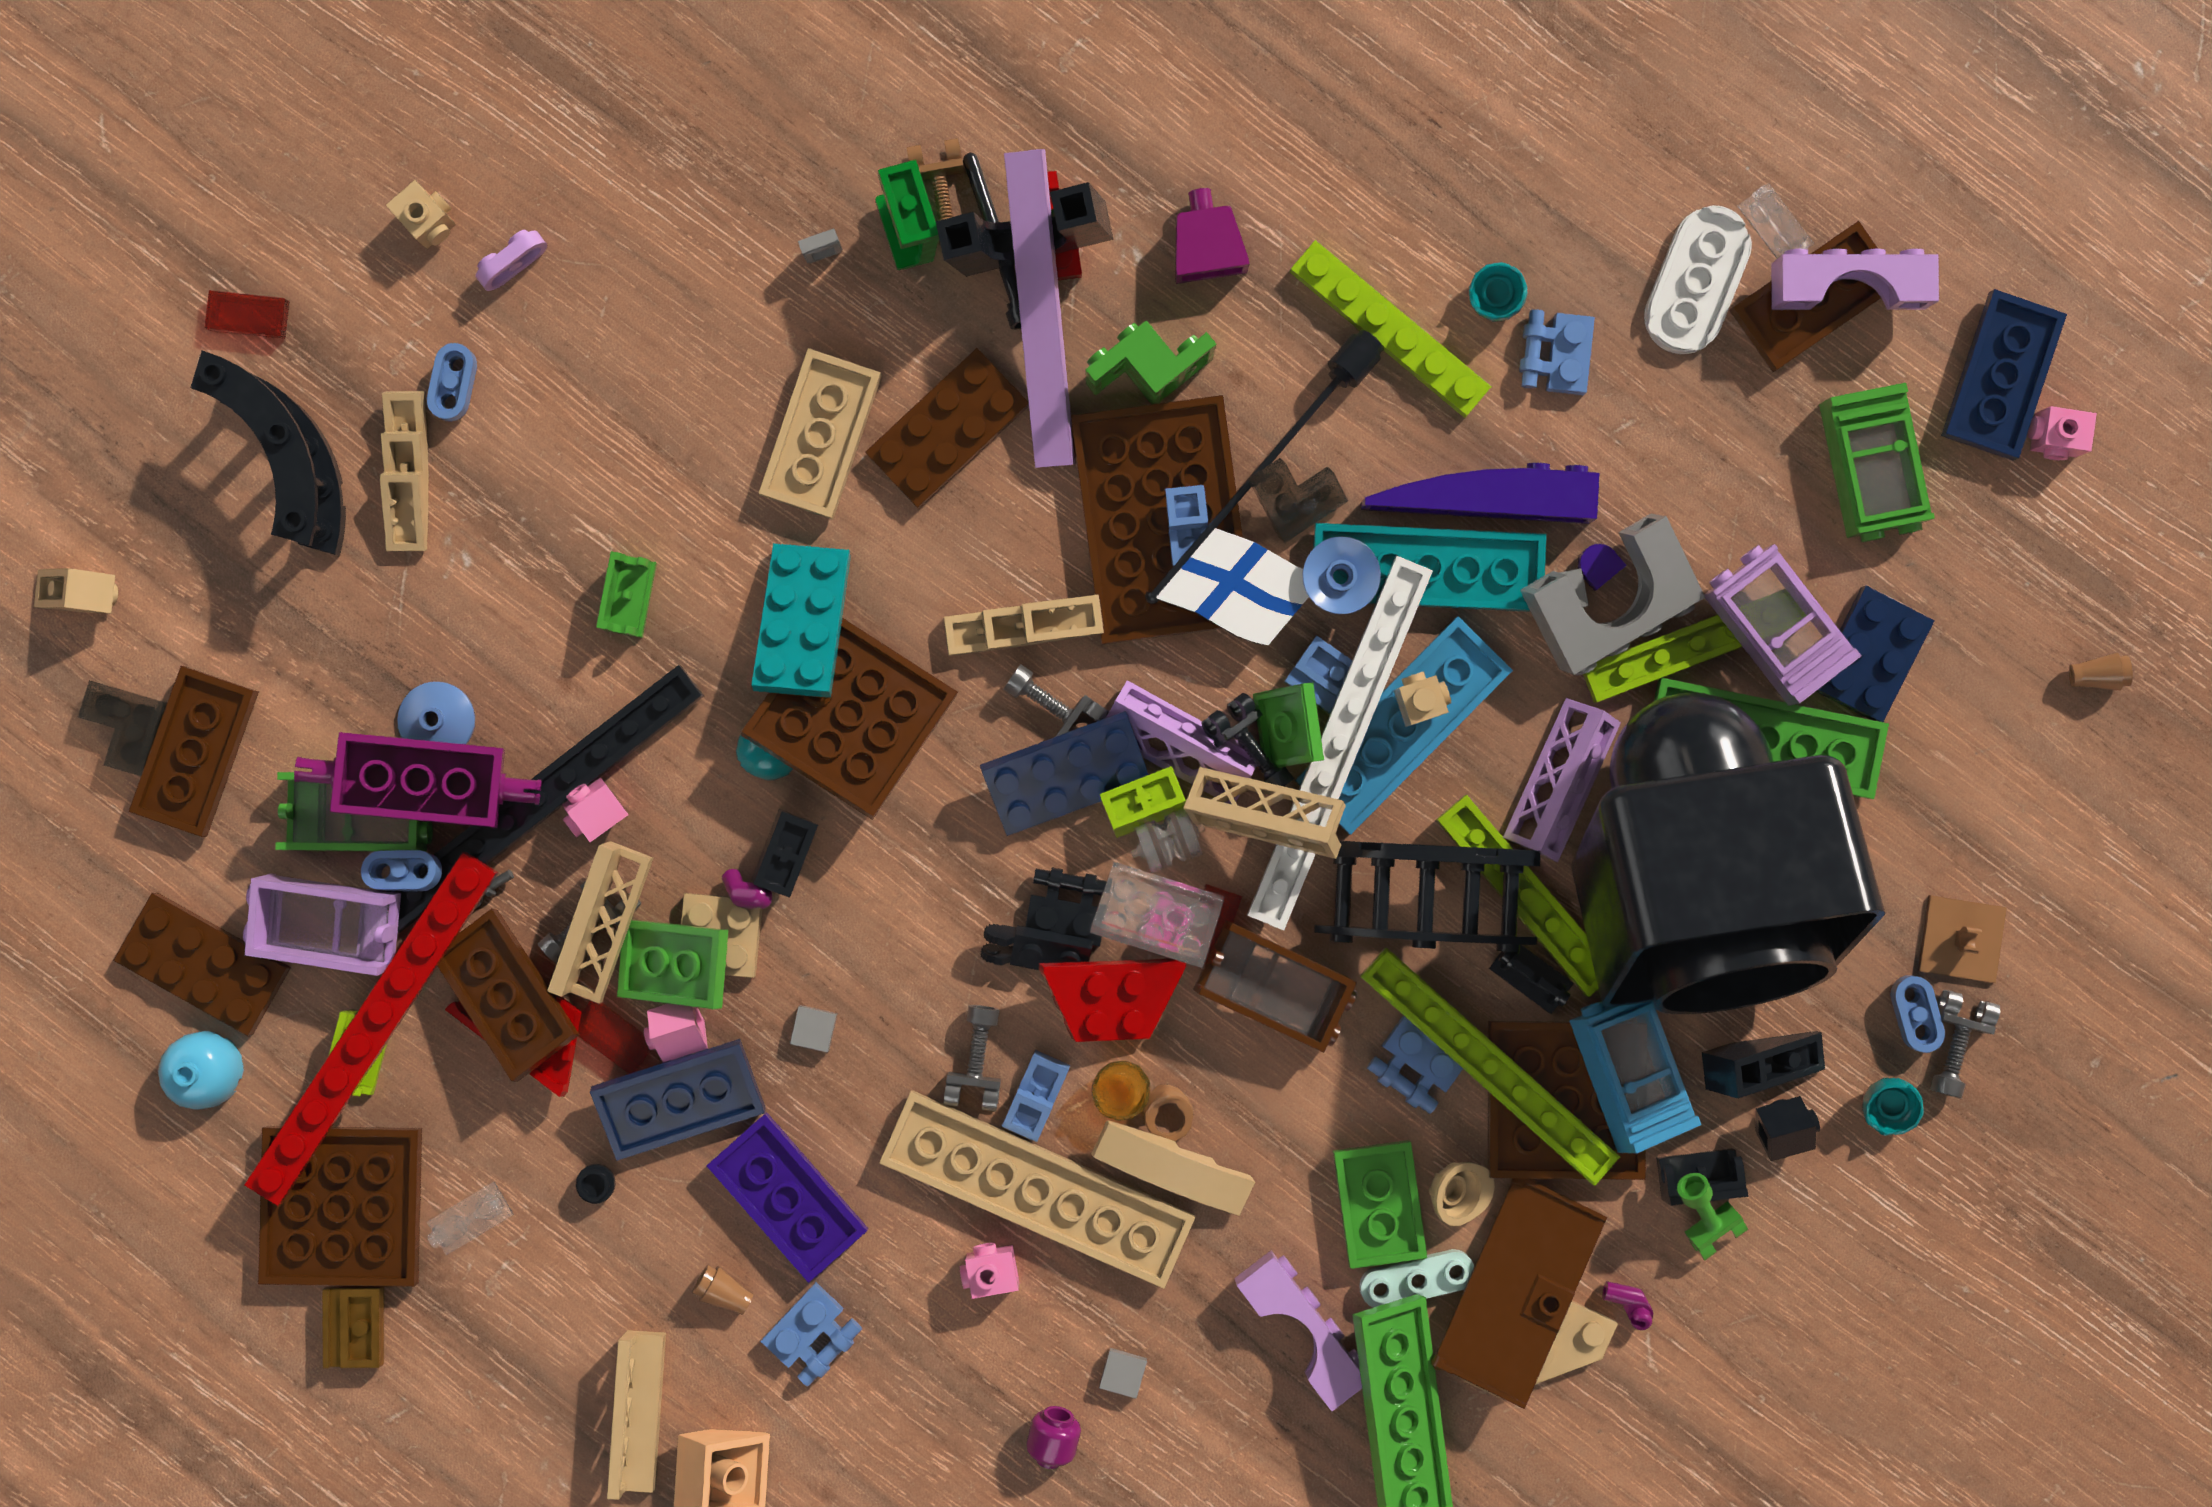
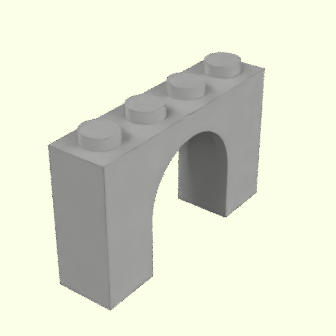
M1651 513L1618 532L1638 575L1636 598L1628 611L1618 619L1607 623H1596L1585 612L1566 574L1552 571L1520 590L1560 670L1573 675L1588 673L1597 666L1596 662L1607 655L1614 656L1624 652L1630 647L1629 642L1639 636L1645 637L1658 632L1663 627L1661 623L1673 616L1681 617L1695 609L1694 604L1705 598L1667 516Z

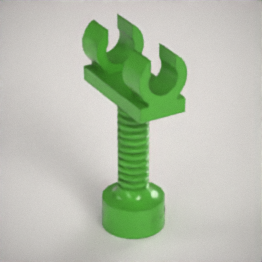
M1689 1173L1680 1179L1677 1185L1679 1196L1686 1206L1696 1208L1702 1219L1686 1230L1685 1234L1693 1248L1700 1252L1705 1261L1717 1253L1712 1245L1713 1242L1730 1230L1733 1232L1734 1237L1738 1238L1748 1228L1742 1216L1728 1201L1716 1210L1713 1209L1710 1203L1713 1190L1704 1175Z

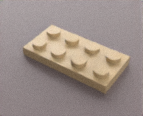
M809 348L807 349L759 490L761 496L832 520L834 519L882 378L881 372Z

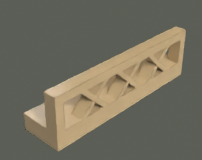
M1199 767L1184 805V810L1196 825L1336 859L1341 843L1335 833L1346 805L1343 800ZM1207 780L1221 783L1225 790L1224 793L1213 799L1201 797ZM1250 790L1257 792L1261 799L1259 802L1244 808L1237 805L1234 797ZM1282 799L1293 800L1297 809L1282 817L1274 815L1269 806ZM1299 802L1305 803V805L1301 807ZM1320 807L1332 810L1326 827L1309 823L1306 814ZM1302 817L1304 822L1298 821L1297 819Z
M611 841L598 846L550 981L548 992L560 997L573 993L598 1004L603 1001L653 857ZM621 857L640 863L636 878L623 884L617 870ZM614 880L616 888L610 890L612 882ZM633 885L629 895L626 888ZM619 891L625 904V909L622 916L611 920L604 904L607 896ZM601 916L604 924L597 926ZM620 921L616 931L613 924ZM606 927L612 940V945L609 952L598 956L592 944V938L595 932ZM588 952L591 960L584 962ZM607 957L603 968V965L600 960ZM590 964L594 965L600 978L596 990L577 984L581 969Z
M627 1330L618 1340L607 1499L619 1500L625 1491L653 1493L655 1490L666 1333Z

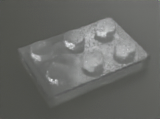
M1114 862L1090 933L1203 968L1225 896Z

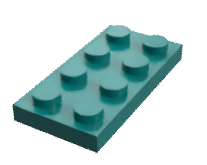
M773 543L751 684L753 691L831 698L851 560L850 550Z

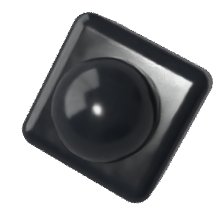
M1679 693L1658 699L1638 711L1622 729L1615 742L1610 761L1611 790L1601 798L1571 864L1602 1005L1617 1007L1653 1001L1654 1008L1663 1013H1712L1754 1006L1785 998L1813 988L1830 979L1837 972L1839 963L1885 915L1847 771L1843 763L1827 755H1815L1774 762L1768 742L1755 721L1733 703L1705 693Z

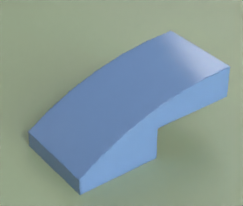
M1204 485L1165 489L1172 566L1178 562L1208 527Z
M1035 1050L1002 1127L1037 1142L1070 1065Z

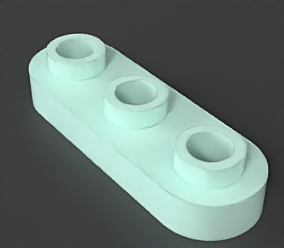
M1456 1249L1429 1254L1426 1259L1397 1262L1371 1268L1363 1274L1359 1289L1364 1301L1373 1308L1415 1294L1424 1296L1427 1299L1464 1290L1474 1269V1264L1464 1252ZM1455 1265L1461 1266L1462 1274L1457 1278L1450 1277V1269ZM1417 1274L1425 1277L1423 1285L1415 1287L1411 1283L1412 1278ZM1379 1283L1387 1285V1291L1382 1296L1374 1294V1287Z

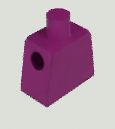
M1209 188L1190 191L1188 196L1191 211L1181 212L1177 214L1176 284L1246 274L1249 268V258L1231 206L1213 207L1211 189Z

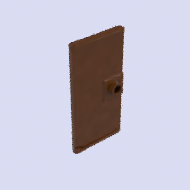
M1512 1178L1511 1185L1437 1353L1434 1354L1431 1361L1434 1369L1454 1374L1525 1409L1608 1217L1552 1191L1532 1179Z

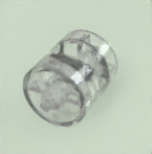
M1184 808L1165 816L1164 824L1159 825L1153 820L1134 827L1140 843L1136 844L1137 849L1131 850L1133 858L1141 856L1142 859L1145 858L1151 874L1171 866L1174 857L1179 858L1183 862L1202 855L1197 838L1200 837L1199 833L1206 831L1204 824L1196 826L1195 823H1191L1188 813Z

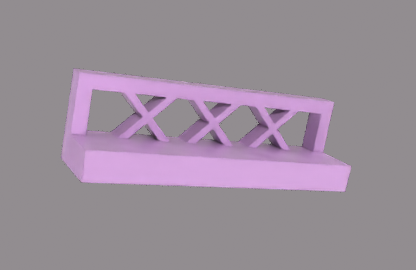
M1126 681L1106 717L1108 718L1126 711L1142 757L1163 769L1172 766L1176 776L1192 785L1199 769L1192 770L1185 766L1181 757L1191 756L1197 759L1203 768L1245 778H1251L1257 765L1252 761V758L1249 757L1250 755L1247 754L1245 749H1243V745L1241 746L1237 740L1232 738L1219 748H1216L1213 744L1214 739L1205 734L1201 724L1202 721L1129 681ZM1157 737L1164 741L1168 750L1158 751L1152 748L1148 738ZM1208 780L1203 791L1214 797L1225 792L1223 786ZM1240 795L1234 797L1235 801H1237Z
M1566 698L1503 838L1528 849L1541 851L1540 855L1558 862L1621 722L1604 710ZM1577 711L1586 714L1587 717L1582 728L1570 734L1568 723L1573 712ZM1567 746L1569 757L1566 763L1554 768L1552 759L1555 752ZM1551 781L1553 792L1550 799L1539 804L1536 796L1539 787ZM1535 816L1537 827L1531 840L1519 836L1518 834L1524 821Z

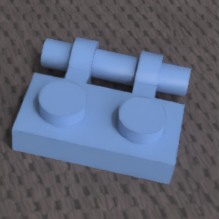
M1530 310L1528 324L1524 325L1523 330L1526 347L1525 357L1520 359L1519 372L1523 373L1521 387L1537 388L1538 375L1547 376L1546 391L1585 395L1588 386L1595 317L1556 313L1553 319V327H1546L1543 325L1545 311ZM1542 341L1551 342L1549 361L1540 359Z
M1404 1015L1381 1045L1393 1054L1390 1061L1386 1064L1375 1056L1367 1066L1369 1071L1378 1076L1377 1081L1386 1088L1389 1086L1393 1087L1406 1097L1405 1102L1414 1108L1419 1106L1428 1114H1431L1439 1103L1427 1094L1430 1087L1435 1084L1441 1090L1447 1092L1463 1070L1462 1067ZM1405 1063L1421 1074L1416 1084L1399 1073Z
M815 1282L760 1342L788 1368L800 1357L807 1366L798 1374V1379L804 1385L809 1386L817 1377L822 1378L830 1370L829 1364L841 1351L847 1352L854 1344L853 1339L862 1330V1327L852 1318L843 1328L840 1327L834 1319L844 1308ZM824 1331L831 1340L817 1353L810 1345Z

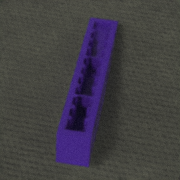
M1528 463L1527 468L1483 469L1447 474L1403 484L1367 496L1361 502V510L1590 524L1597 519L1600 473L1588 472L1589 467L1584 465L1565 466V471L1550 470V464Z

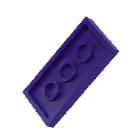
M767 1112L706 1165L808 1283L869 1229Z

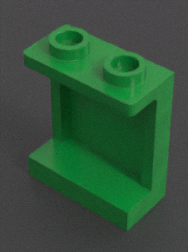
M912 160L879 169L877 175L883 195L877 196L875 203L896 269L900 271L933 262L939 235L917 161Z

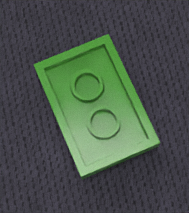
M631 920L621 948L617 997L708 1009H722L728 930Z
M1405 1140L1333 1150L1350 1269L1426 1259L1427 1251L1411 1141Z

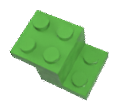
M1147 320L1140 326L1133 323L1118 335L1119 343L1109 351L1105 347L1101 348L1088 359L1089 367L1085 369L1086 385L1096 396L1123 373H1126L1151 405L1159 404L1213 360L1217 344L1207 332L1199 339L1196 335H1192L1177 348L1179 354L1175 356Z

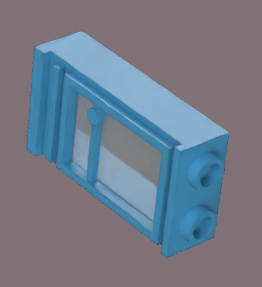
M1653 1001L1617 1007L1603 1006L1602 1002H1597L1580 1009L1582 1012L1581 1016L1569 1020L1618 1153H1639L1702 1125L1699 1116L1694 1114Z

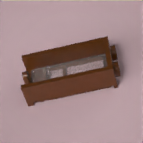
M1225 920L1193 990L1201 996L1324 1053L1327 1046H1333L1339 1036L1341 1026L1338 1022L1344 1010L1349 1011L1355 1002L1357 990L1354 988L1357 982Z

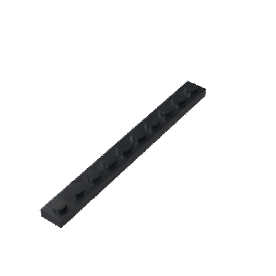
M681 665L676 666L534 776L531 780H542L541 791L525 789L524 792L540 794L539 805L503 801V804L499 806L497 828L470 826L436 852L434 856L441 863L442 875L437 885L427 891H386L401 893L398 933L422 915L462 852H467L488 865L559 810L562 804L568 801L566 796L573 789L581 784H586L588 787L702 699L705 695ZM426 865L419 870L420 878H424L427 875L428 868Z

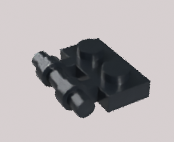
M1054 867L1051 868V871L1036 868L1033 883L1048 886L1047 896L1031 895L1025 927L1091 939L1093 941L1092 945L1100 947L1107 908L1093 906V896L1095 894L1109 897L1112 882L1099 880L1097 875L1086 873L1085 877L1065 874L1063 869ZM1060 888L1082 892L1081 903L1059 900Z

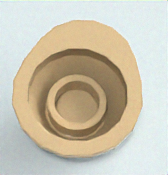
M1453 1162L1434 1174L1435 1177L1428 1190L1431 1195L1434 1211L1439 1219L1450 1226H1461L1480 1215L1488 1207L1494 1194L1495 1184L1494 1178H1489L1490 1170L1472 1162Z

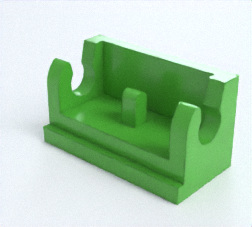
M610 552L596 628L607 632L643 638L657 566L656 562L643 557L635 558L618 552Z

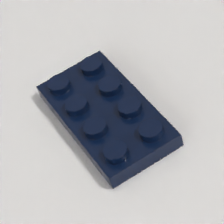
M1996 289L1990 291L1941 436L2012 461L2019 459L2067 314Z
M1126 711L980 765L1007 836L1101 802L1100 794L1149 775Z
M740 1039L591 1086L590 1089L592 1100L616 1161L764 1114L766 1109Z

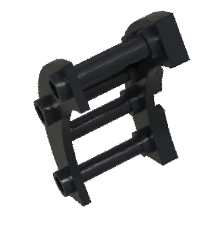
M201 350L190 388L219 400L220 403L228 406L239 415L254 432L268 458L273 474L276 501L271 535L298 542L299 545L340 556L346 522V506H343L341 489L343 482L336 458L318 425L299 404L273 384L247 372L240 366L220 356Z
M1340 841L1341 848L1336 859L1333 858V864H1337L1334 925H1314V933L1330 934V942L1353 943V936L1412 940V947L1435 949L1436 941L1496 944V951L1520 952V945H1537V937L1517 935L1519 873H1523L1524 866H1540L1541 851ZM1357 857L1371 858V866H1375L1372 928L1350 926L1352 865H1356ZM1395 859L1416 860V868H1420L1417 931L1388 929L1391 867H1395ZM1440 862L1461 863V870L1465 871L1462 933L1433 932L1435 869H1440ZM1485 864H1499L1500 872H1504L1501 934H1478L1480 872H1485Z

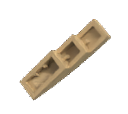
M386 391L382 393L385 432L381 433L384 473L380 474L386 551L427 550L429 483L425 391Z
M1099 595L1026 603L1021 606L983 610L978 613L945 616L943 618L948 656L1034 645L1104 633Z
M1109 1120L1106 1121L1091 1153L1094 1158L1167 1191L1240 1216L1255 1184L1251 1175L1219 1166L1213 1158L1179 1148L1173 1140Z

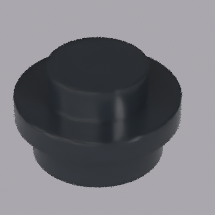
M592 1164L585 1167L576 1179V1190L579 1196L584 1201L592 1204L606 1201L613 1194L616 1186L612 1171L601 1164Z

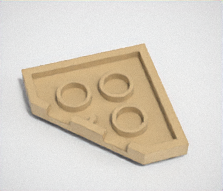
M1572 1301L1536 1384L1603 1359L1618 1323L1607 1316ZM1463 1379L1464 1382H1466V1383H1468V1384H1470V1385H1473V1386H1475V1387H1477V1388H1479V1389H1481V1390H1483V1391H1486V1390H1484V1389H1482V1388H1480V1387H1478V1386H1476V1385H1474V1384H1472V1383H1470V1382H1468V1381H1466V1380Z

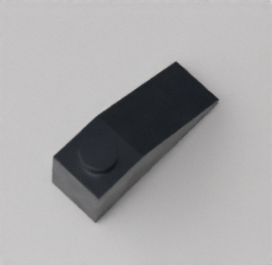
M1812 1031L1734 1042L1702 1052L1705 1090L1739 1099L1825 1070L1822 1032Z

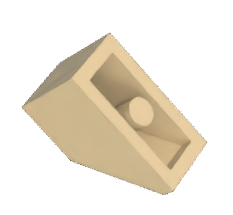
M70 568L38 569L34 607L86 613H111L112 607L116 604L118 598V588L114 584L115 575Z

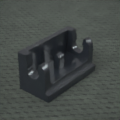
M779 809L752 876V883L790 898L818 824Z
M1733 1148L1656 1157L1661 1199L1670 1206L1684 1204L1678 1194L1677 1185L1680 1179L1689 1173H1700L1707 1178L1713 1190L1711 1201L1749 1197L1742 1157H1737L1736 1150Z

